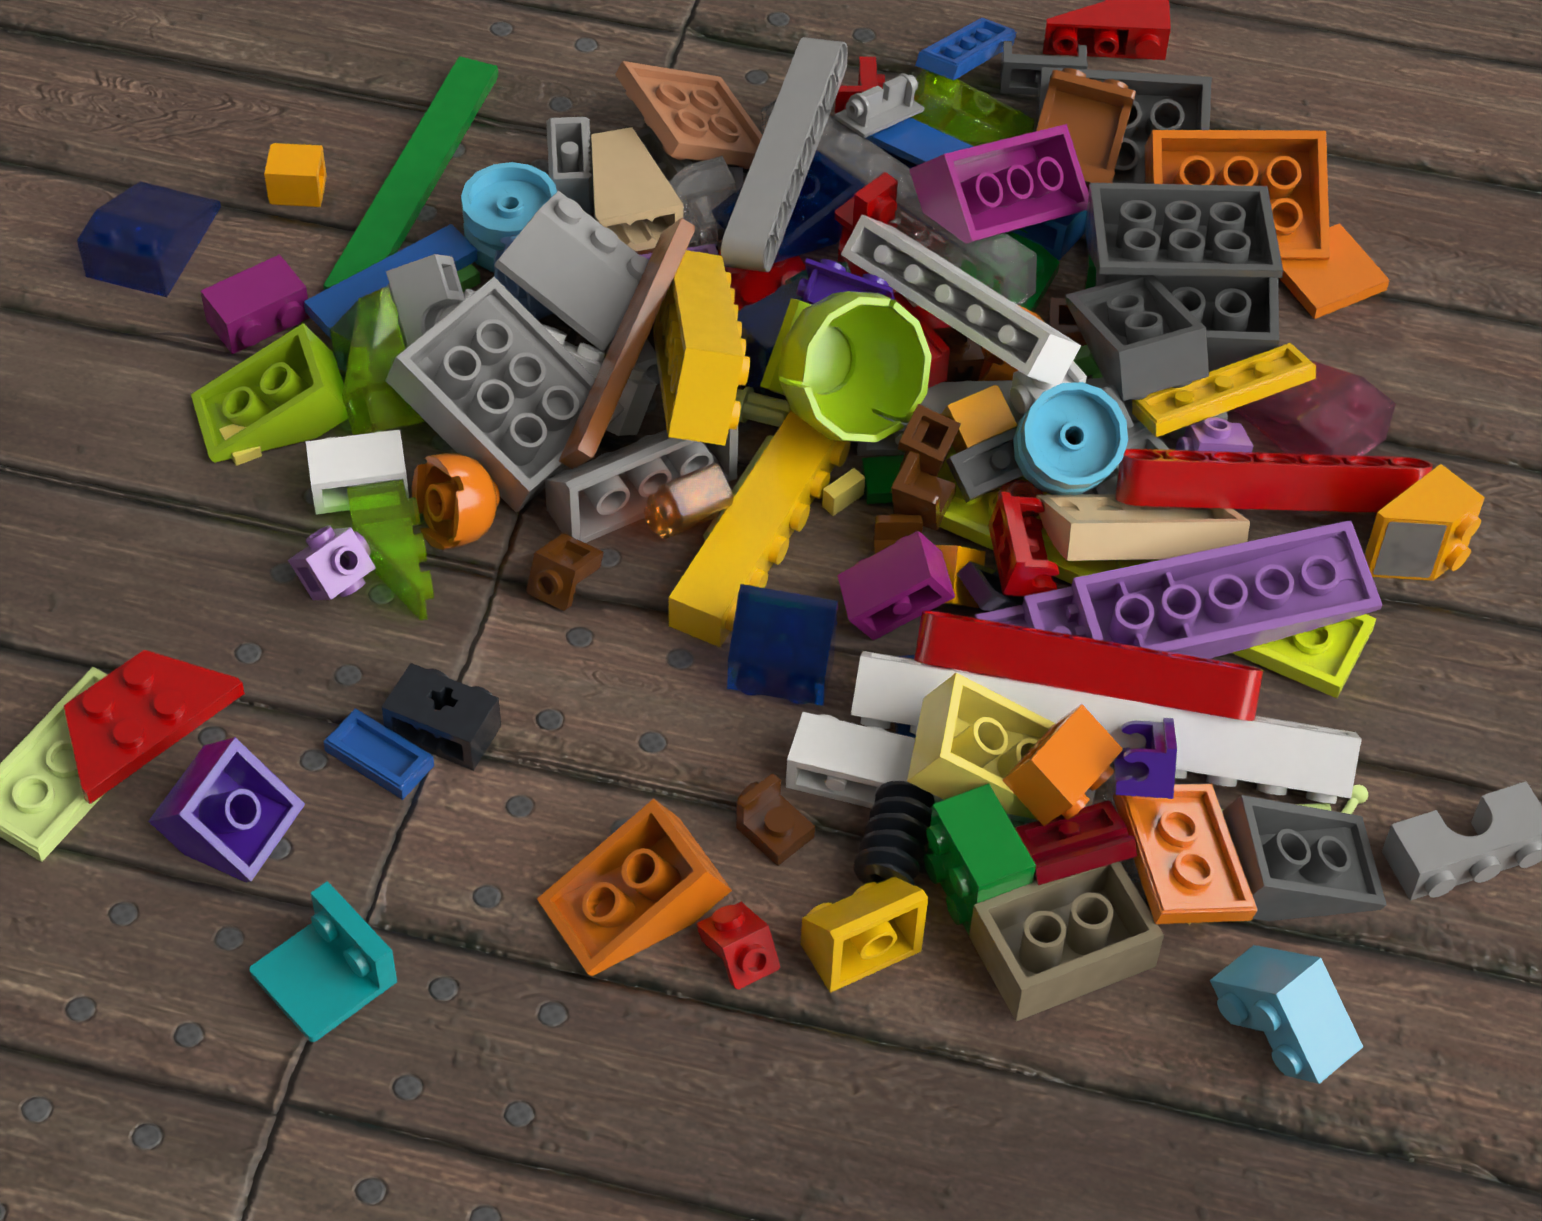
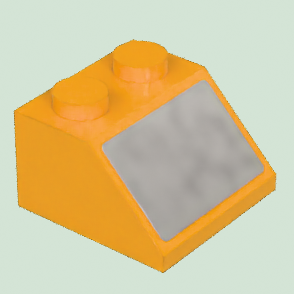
M1442 464L1438 465L1377 512L1364 555L1372 577L1434 581L1448 569L1455 571L1460 568L1471 553L1468 545L1471 537L1481 524V519L1478 516L1485 497Z

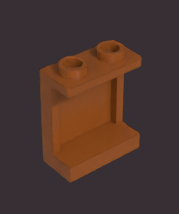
M1064 68L1061 71L1053 70L1036 131L1067 124L1088 192L1090 183H1112L1136 91L1128 89L1127 84L1118 80L1105 79L1101 82L1086 78L1085 73L1076 69Z

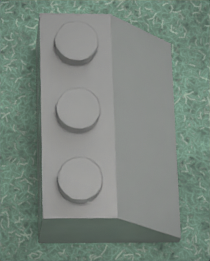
M558 191L535 213L494 266L603 352L612 343L649 260L637 254L622 242L612 230L602 226L582 210L577 202L567 198Z

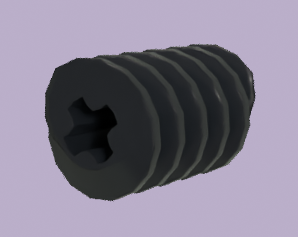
M889 781L878 788L875 794L874 805L870 809L869 821L864 828V837L859 844V854L854 860L853 870L857 878L864 885L871 882L881 883L896 877L915 886L913 879L920 872L918 862L924 858V845L928 842L926 829L931 825L932 810L930 808L935 804L934 795L906 781Z

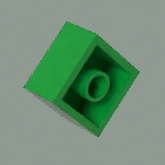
M990 784L933 804L931 825L926 829L929 844L928 853L923 858L925 869L930 880L934 884L940 882L947 895L946 905L952 920L956 925L963 924L969 935L974 905L1033 883L1036 864Z

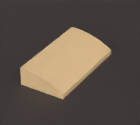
M1115 494L1036 495V499L1043 502L1045 509L1044 512L1039 513L1042 524L1055 548L1067 561L1167 559L1248 541L1250 521L1233 509L1133 506L1117 501Z

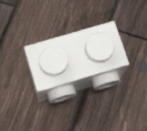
M400 430L376 431L368 434L306 441L316 514L410 502Z

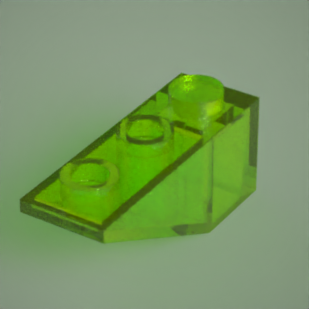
M925 69L916 77L918 88L914 94V101L923 106L924 111L911 118L975 147L1032 133L1034 130V119L958 79L951 80Z
M389 287L381 288L358 299L342 394L353 435L379 431H401L424 422V419L385 381L396 356L406 349L398 324V311L392 301Z
M403 479L347 488L353 531L360 533L367 541L371 549L369 557L376 567L373 571L420 621L427 620L425 600L434 599V591L430 570L421 572L419 566L420 562H427L423 533L413 534L412 526L420 525L416 497L407 498Z

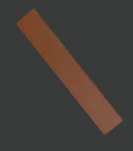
M683 218L661 233L559 458V462L571 469L577 468L594 457L694 234L695 226Z

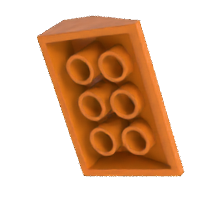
M1152 130L1145 144L1146 184L1267 186L1281 260H1329L1330 237L1326 131Z

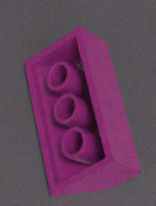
M1067 124L946 153L909 169L923 213L966 244L1087 211L1089 192Z

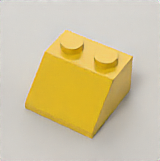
M892 877L881 883H867L858 888L853 895L833 904L829 902L822 903L802 917L800 944L829 992L836 991L921 952L928 896L923 889Z

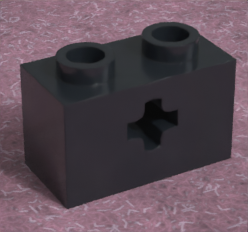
M413 663L409 664L382 705L385 727L422 750L473 771L501 728L498 697L493 696L492 693L482 687H471L450 679L440 670L433 668L425 669Z

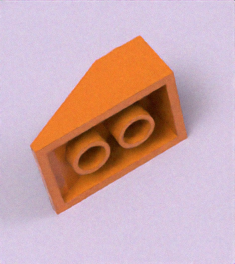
M653 798L540 895L537 900L587 974L594 976L694 924L728 895L732 889L680 818Z

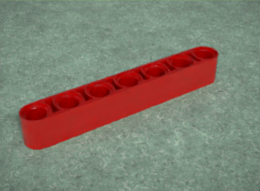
M1126 449L1118 467L1115 499L1128 505L1149 507L1377 513L1431 472L1433 465L1428 461L1418 458L1394 456Z
M922 611L914 656L915 661L933 666L1247 721L1255 720L1263 676L1262 669L1242 664L935 611Z

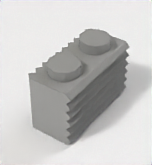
M587 117L550 118L546 121L549 177L556 184L557 192L560 191L567 198L577 202L582 210L591 215L594 213L590 119Z

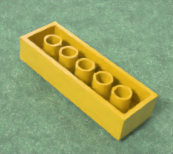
M686 250L654 321L653 337L668 437L725 446L728 430H736L738 426L741 404L740 401H735L738 385L745 386L747 383L750 357L745 356L746 339L741 338L742 322L737 321L738 305L734 304L735 289L730 288L731 273L725 271L723 257L720 255Z

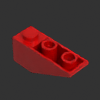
M1106 0L1046 19L1043 54L1078 56V45H1087V56L1165 60L1171 31L1169 0Z

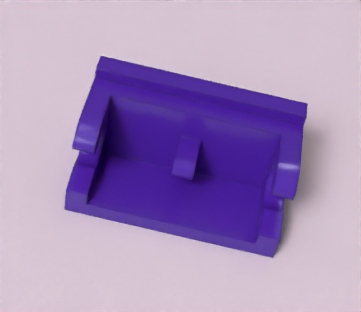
M1163 718V722L1130 721L1122 725L1123 733L1129 735L1134 733L1141 734L1145 737L1146 743L1142 748H1123L1121 753L1114 759L1115 794L1173 799L1177 760L1174 719Z

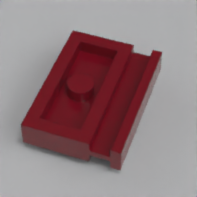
M1110 800L1083 807L1069 820H1066L1061 814L1045 826L1039 821L1015 827L1036 864L1035 880L1038 885L1137 856L1135 838L1133 835L1129 836L1127 826Z

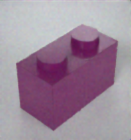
M280 254L200 291L206 321L231 354L256 345L260 341L310 318L306 314L304 301L308 299L307 288Z
M919 531L900 538L895 544L869 558L860 560L853 567L837 575L849 621L873 641L921 616L922 611H930L955 598L942 551Z

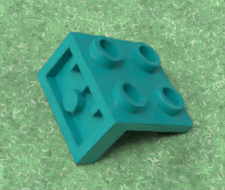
M328 881L310 893L315 913L311 917L312 923L250 966L251 977L310 1042L319 1040L397 983L392 949Z

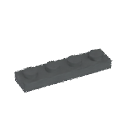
M1112 384L1103 388L1102 390L1118 403L1127 421V431L1130 430L1134 424L1115 385ZM1017 427L954 454L946 460L966 503L1024 477L1014 454L1013 438ZM1073 437L1066 438L1070 444H1076Z

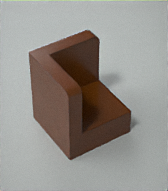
M910 451L891 487L893 513L921 515L923 526L937 531L956 493L955 483L921 471L920 454Z

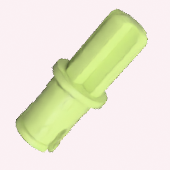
M749 386L744 390L737 388L735 401H740L741 404L739 422L745 423L749 419L780 427L791 411L786 400L754 393L753 387Z

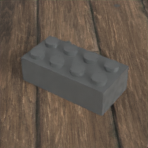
M1096 269L1095 286L1135 275L1099 274ZM1153 275L1206 327L1209 371H1214L1278 347V278Z

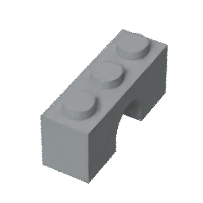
M434 254L386 271L389 280L387 295L391 305L399 314L402 325L399 334L404 349L436 325L446 308L465 301L454 260L451 256Z
M1527 781L1481 796L1471 821L1478 836H1463L1455 833L1447 827L1437 810L1391 824L1382 853L1410 901L1426 895L1433 898L1448 893L1457 885L1472 880L1477 883L1485 882L1495 877L1500 871L1518 865L1521 868H1528L1542 861V805Z

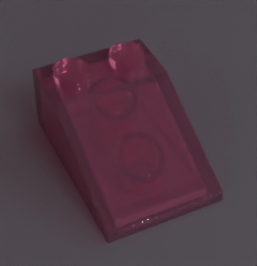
M1311 361L1316 365L1315 379L1234 409L1285 453L1363 456L1386 440L1396 403L1362 376Z

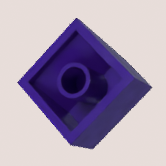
M234 737L204 745L148 822L184 855L247 883L251 882L305 803Z

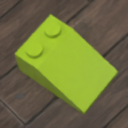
M304 323L191 394L208 456L214 463L233 459V452L259 446L262 452L316 439L354 415L333 352ZM231 424L246 427L227 440H224L219 431L220 428Z

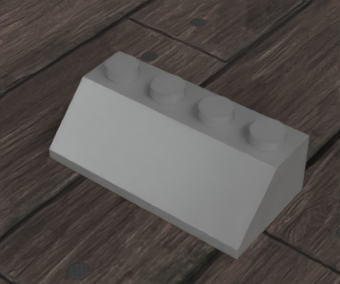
M738 426L736 430H728L725 446L668 437L666 429L654 435L644 436L637 442L616 451L601 454L596 459L577 468L563 470L554 477L545 480L547 511L562 533L587 543L737 478Z

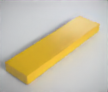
M1288 343L1209 372V377L1192 381L1191 384L1185 387H1170L1150 393L1143 399L1132 400V414L1155 437H1159L1311 381L1316 376V365L1293 344Z

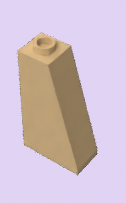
M633 127L591 134L595 220L602 226L612 230L622 242L635 252L655 248L661 233L683 218L682 201Z

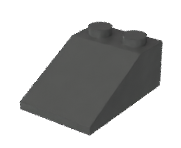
M1135 275L1065 295L1066 304L1105 382L1109 386L1115 385L1123 401L1143 399L1150 393L1170 387H1185L1191 384L1192 381L1209 377L1206 327L1153 275Z
M1245 795L1238 797L1222 811L1257 907V912L1253 919L1276 921L1376 911L1386 906L1362 816Z

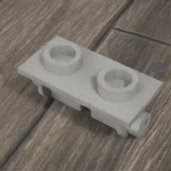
M901 73L894 79L885 82L883 89L876 86L862 93L852 95L846 104V109L834 114V118L850 128L854 133L866 138L924 111V107L914 101L918 82L913 75Z

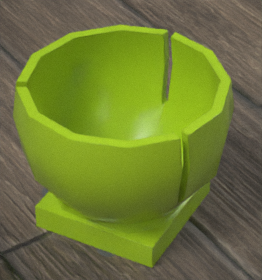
M847 291L833 293L812 305L791 298L760 386L786 396L791 411L830 440L878 442L904 428L903 423H909L917 405L921 404L928 391L932 355L920 322L898 302L885 295ZM879 415H882V416H884V417H886V418H889V419H891V420H894V421H890V420L885 419V418H883V417H881V416H879Z

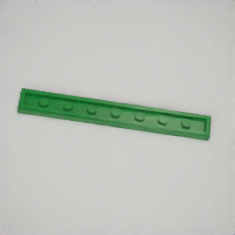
M461 56L458 57L323 285L324 290L398 252L498 78V66Z

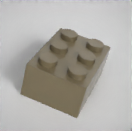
M1121 862L1042 885H1038L1035 881L977 903L973 907L969 933L971 942L1016 1022L1156 967L1164 937L1163 932L1158 924H1155L1151 912Z

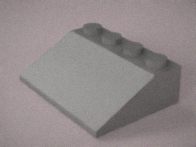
M493 277L396 356L385 381L458 454L477 460L497 484L500 497L517 513L545 489L546 479L554 477L567 467L559 462V458L595 378ZM619 402L614 410V413L610 419L608 426L625 409Z

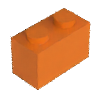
M1081 704L1053 724L1002 781L1043 826L1061 814L1066 820H1069L1089 802L1090 799L1085 795V792L1088 789L1091 791L1096 790L1113 775L1115 771L1110 764L1121 753L1123 748L1086 707Z

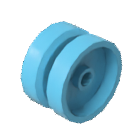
M515 162L500 163L477 171L465 183L461 194L464 237L477 249L478 260L475 261L477 265L494 272L495 252L497 250H504L505 244L499 241L503 237L518 235L535 213L557 193L556 184L545 172L528 164Z
M1083 382L1061 383L1044 391L1019 420L1013 438L1015 460L1023 476L1038 490L1051 495H1081L1097 487L1122 461L1128 443L1127 421L1118 403L1101 388ZM1073 437L1076 444H1070L1066 438Z

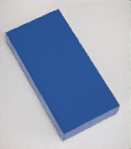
M356 708L323 741L325 752L402 800L434 767V759L431 754Z

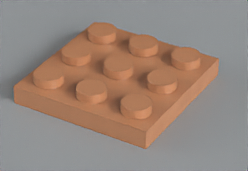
M622 61L615 76L626 90L627 97L635 103L644 116L645 123L655 132L663 144L664 151L668 155L678 160L686 158L701 160L714 165L723 163L750 169L763 135L721 77Z

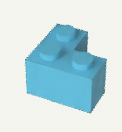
M1253 945L1210 979L1218 997L1217 1004L1222 1015L1233 1025L1264 1031L1273 1050V1061L1285 1076L1320 1084L1363 1048L1320 957Z

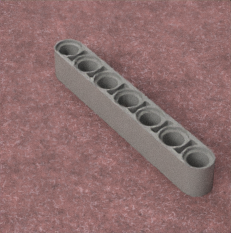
M803 37L799 41L722 239L721 256L723 257L725 267L767 273L771 270L845 75L848 59V49L845 42Z

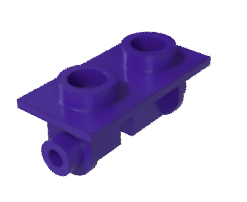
M806 258L805 265L809 280L802 278L796 292L797 296L803 297V302L811 305L833 293L847 291L880 293L894 300L893 288L889 287V284L884 279L872 274H863L862 277L846 272L842 265L829 259H821L820 262Z

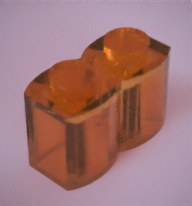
M711 463L661 484L658 487V491L647 498V507L644 508L645 519L655 534L659 533L660 537L668 539L719 517L722 510L732 505L733 494L720 466L717 463Z

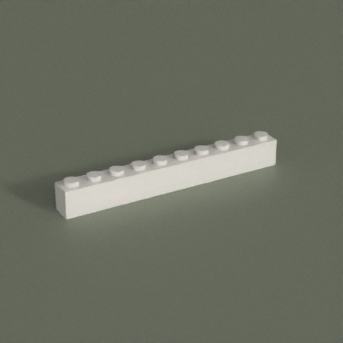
M862 651L860 656L851 715L860 716V724L865 726L889 729L891 722L910 725L909 732L916 734L923 698L953 674L958 673L1054 723L1083 704L1122 748H1142L1146 743L1145 737L1141 734L1134 733L1129 735L1123 733L1122 725L1130 721L1163 722V718H1173L1177 742L1175 778L1184 779L1187 777V771L1207 774V782L1221 786L1236 787L1237 780L1257 783L1256 790L1269 794L1286 795L1287 788L1307 791V799L1330 804L1336 803L1337 796L1351 798L1361 745V738L1356 732L1255 716L1253 721L1238 720L933 666L910 658ZM1114 761L1110 764L1111 767H1114Z

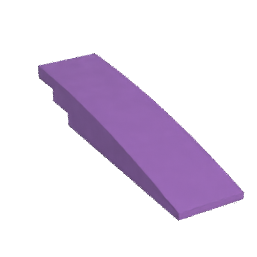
M1350 520L1076 577L1073 579L1071 587L1024 596L1022 605L976 614L975 618L1210 659L1381 609L1382 602L1354 526Z

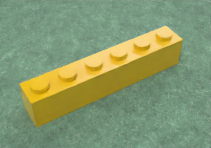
M789 412L670 594L669 627L720 648L730 632H738L746 616V606L752 597L758 599L761 596L768 580V571L773 563L779 565L783 561L789 547L790 536L794 530L800 532L805 526L810 513V505L814 498L821 499L823 497V489L829 485L831 471L835 465L841 467L844 464L850 450V441L830 440L795 413Z

